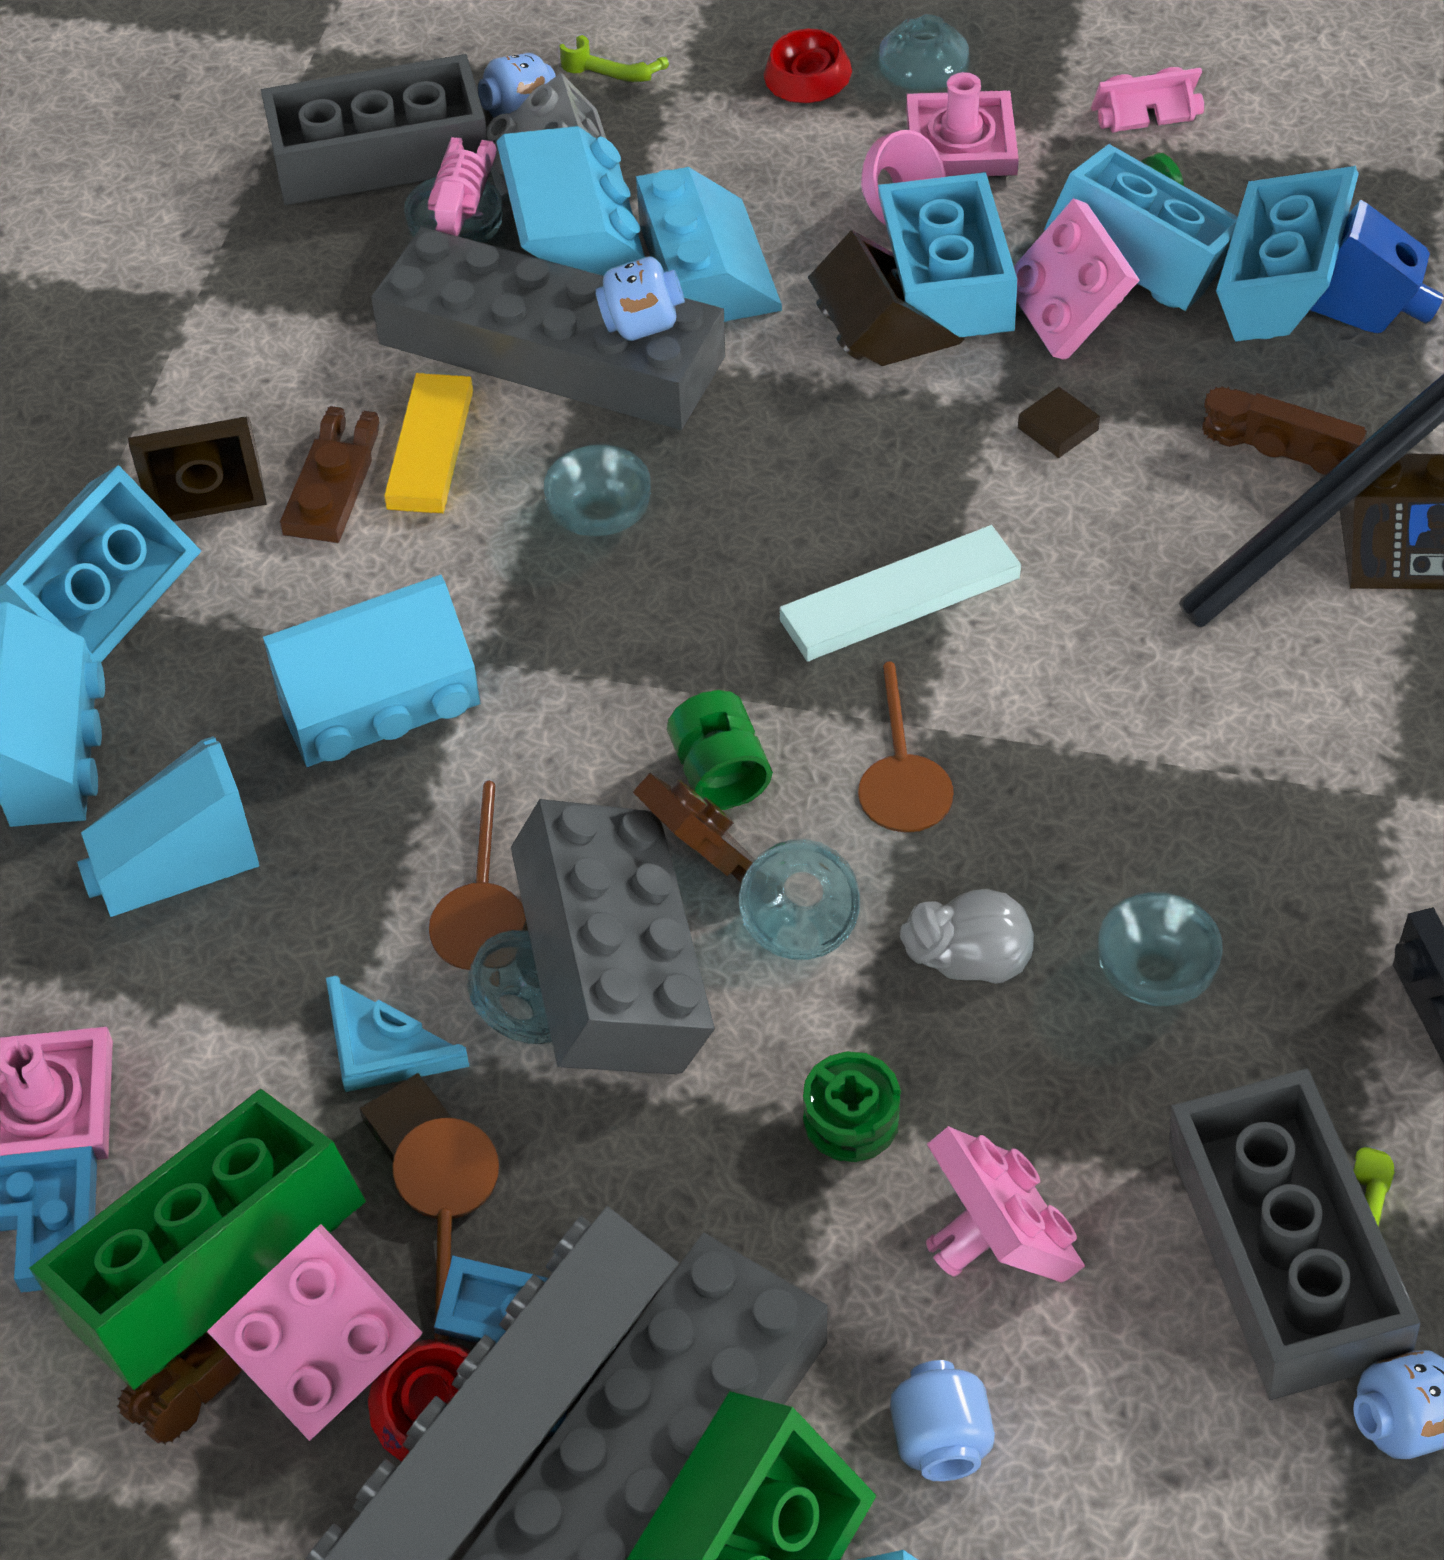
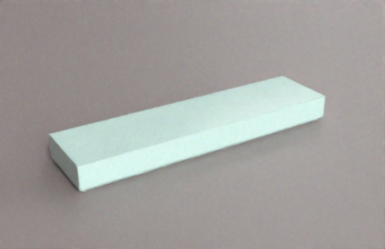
M990 525L780 607V622L808 662L1019 579L1021 563L995 528Z

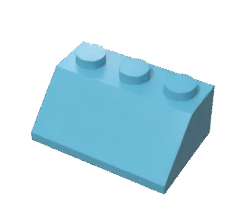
M579 126L503 134L496 141L520 245L523 249L539 259L602 276L611 268L645 257L638 234L640 226L633 216L629 201L630 190L623 180L619 165L621 157L610 141L601 136L596 139Z
M1108 144L1070 173L1044 230L1049 227L1073 198L1087 203L1140 279L1137 284L1151 291L1152 297L1159 303L1171 308L1179 307L1186 311L1205 293L1224 264L1238 217Z
M1356 166L1248 182L1216 289L1235 341L1270 339L1290 335L1330 286L1359 175Z
M690 167L662 170L657 173L636 176L639 225L650 257L655 258L661 264L664 272L673 269L676 271L684 298L724 308V322L782 311V303L745 205L740 197Z
M986 172L878 185V195L905 302L959 337L1015 331L1017 276Z
M118 465L89 482L0 575V603L8 602L84 637L92 662H102L200 554L201 550Z
M442 575L263 637L282 715L306 767L323 761L339 760L358 748L383 739H397L405 735L410 729L441 718L457 717L468 708L481 704L475 666Z
M2 602L0 603V804L10 827L86 820L87 797L96 796L98 793L97 767L95 760L90 758L91 747L100 746L102 740L100 716L98 710L94 709L95 699L103 698L105 695V678L102 664L100 661L92 662L84 637L13 604Z

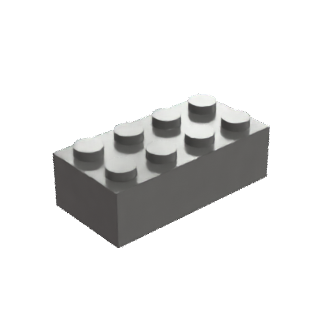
M467 54L261 89L284 205L436 179L452 137L462 138L464 150L474 152L475 154L481 140L488 141L485 117Z
M539 799L510 848L557 1067L660 1074L683 1073L715 1030L662 821L652 811Z
M1306 1068L1172 1105L1169 1148L1269 1400L1362 1375L1364 1370L1377 1361L1414 1351L1421 1322L1309 1069Z

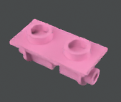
M1169 67L1154 75L1133 77L1128 74L1113 76L1105 82L1099 83L1091 110H1098L1100 128H1110L1112 133L1148 127L1150 120L1147 109L1154 108L1158 126L1194 121L1195 115L1204 113L1202 94H1193L1202 70L1201 68L1183 70L1180 67Z

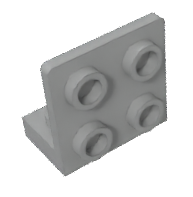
M562 73L546 84L535 88L517 110L497 116L486 127L488 141H493L497 148L491 173L497 194L504 201H510L496 142L503 134L579 126L596 139L600 136L606 138L597 109Z

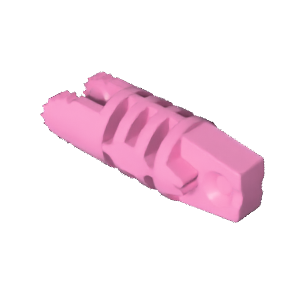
M452 137L450 139L428 200V210H432L435 213L437 221L436 231L458 236L465 220L475 215L496 156L497 148L493 141L481 140L475 154L474 152L464 150L462 138Z

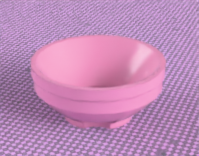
M899 130L880 137L867 152L863 163L861 188L872 213L880 222L886 225L878 195V176L882 169L890 174L893 183L945 177V170L939 153L930 140L913 130Z

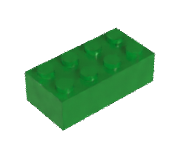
M260 1088L30 1266L29 1269L67 1327L127 1385L135 1390L152 1375L162 1371L173 1358L207 1332L320 1224L329 1233L334 1231L341 1225L343 1220L361 1207L366 1200L334 1142Z
M729 1391L626 1560H841L877 1495L793 1407Z

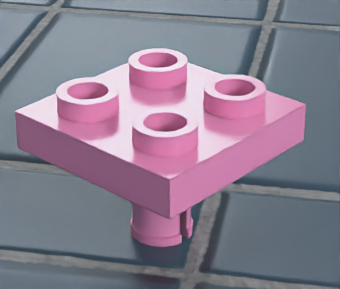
M962 72L956 73L948 79V93L907 94L906 116L908 130L921 133L934 145L942 160L945 177L986 172L987 176L1017 175L1019 158L1010 91H981L980 79L974 74Z
M1074 198L1014 265L1017 276L1016 301L1051 355L1063 360L1069 358L1140 281L1089 205Z
M108 1027L0 1038V1156L91 1146L97 1160L108 1159L113 1040Z
M949 1126L927 1143L933 1156L966 1207V1210L937 1234L931 1235L926 1240V1245L930 1252L934 1253L937 1249L941 1250L933 1258L946 1273L953 1277L959 1275L964 1267L989 1247L999 1262L1061 1283L1070 1279L1085 1267V1264L1072 1246V1243L1077 1240L1073 1227L1058 1209L1052 1205H1046L1035 1188L1040 1183V1177L1030 1161L1020 1151L1014 1148L1010 1151L995 1146L983 1135L976 1138Z
M322 1224L313 1230L207 1331L309 1441L423 1333Z

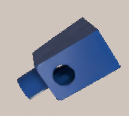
M1359 200L1348 214L1330 286L1310 310L1368 332L1382 333L1400 311L1427 324L1437 313L1443 300V294L1423 284L1430 255L1427 247L1368 203Z

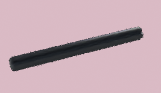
M1444 374L1182 597L1179 605L1187 619L1197 627H1203L1438 427L1444 421Z

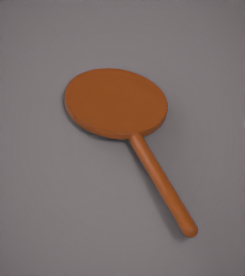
M888 661L884 664L883 670L895 755L877 761L865 771L859 783L858 797L863 811L876 824L893 831L916 832L934 826L947 815L953 802V785L948 774L937 763L922 756L907 754L896 667L893 662Z
M490 780L484 782L482 791L476 883L463 885L445 895L434 908L429 922V936L436 953L450 965L465 970L490 969L511 959L526 921L523 905L520 900L506 888L489 883L496 788L495 783Z
M456 1118L433 1119L415 1127L399 1144L393 1161L394 1182L402 1199L418 1213L437 1219L435 1322L451 1264L452 1219L470 1214L482 1206L492 1194L499 1173L498 1155L490 1138L474 1124ZM436 1333L434 1335V1338L449 1341V1336Z

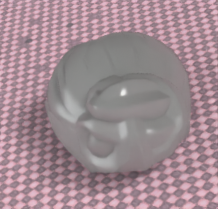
M979 889L963 893L944 906L936 901L918 904L913 908L907 922L902 924L900 939L906 947L909 958L917 964L923 963L928 967L936 968L949 979L983 980L997 984L1003 983L1023 971L1032 956L1034 933L1027 913L1019 903L1006 893L990 889Z

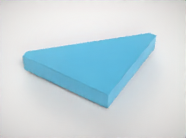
M338 976L326 978L345 1092L407 1080L417 1073L422 1077L470 1067L466 1047L463 1045H452L423 1029L421 1022L378 999V1001L374 1002L341 984Z

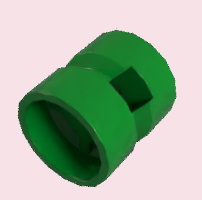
M723 690L702 692L688 698L676 707L668 718L667 732L680 763L684 765L683 771L691 789L702 799L706 797L721 810H726L751 802L762 794L770 784L773 773L758 737L755 736V730L741 698L733 692Z

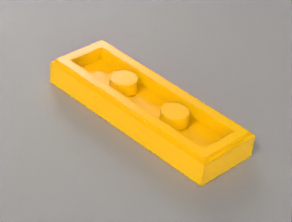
M416 373L384 495L387 510L444 514L473 393L471 376Z

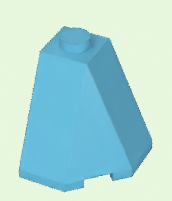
M214 736L201 740L82 831L81 834L89 858L77 861L89 898L102 895L110 917L259 867L240 795L220 742L216 741Z

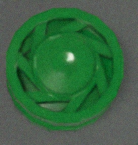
M846 1051L830 1055L816 1064L805 1079L803 1092V1125L809 1141L821 1153L838 1161L859 1162L874 1158L886 1150L897 1135L899 1125L901 1089L895 1073L882 1060L861 1052ZM817 1132H818L820 1135H822V1136L824 1137V1139L828 1140V1141H829V1144H827V1143L817 1134ZM841 1146L855 1148V1151L842 1150Z

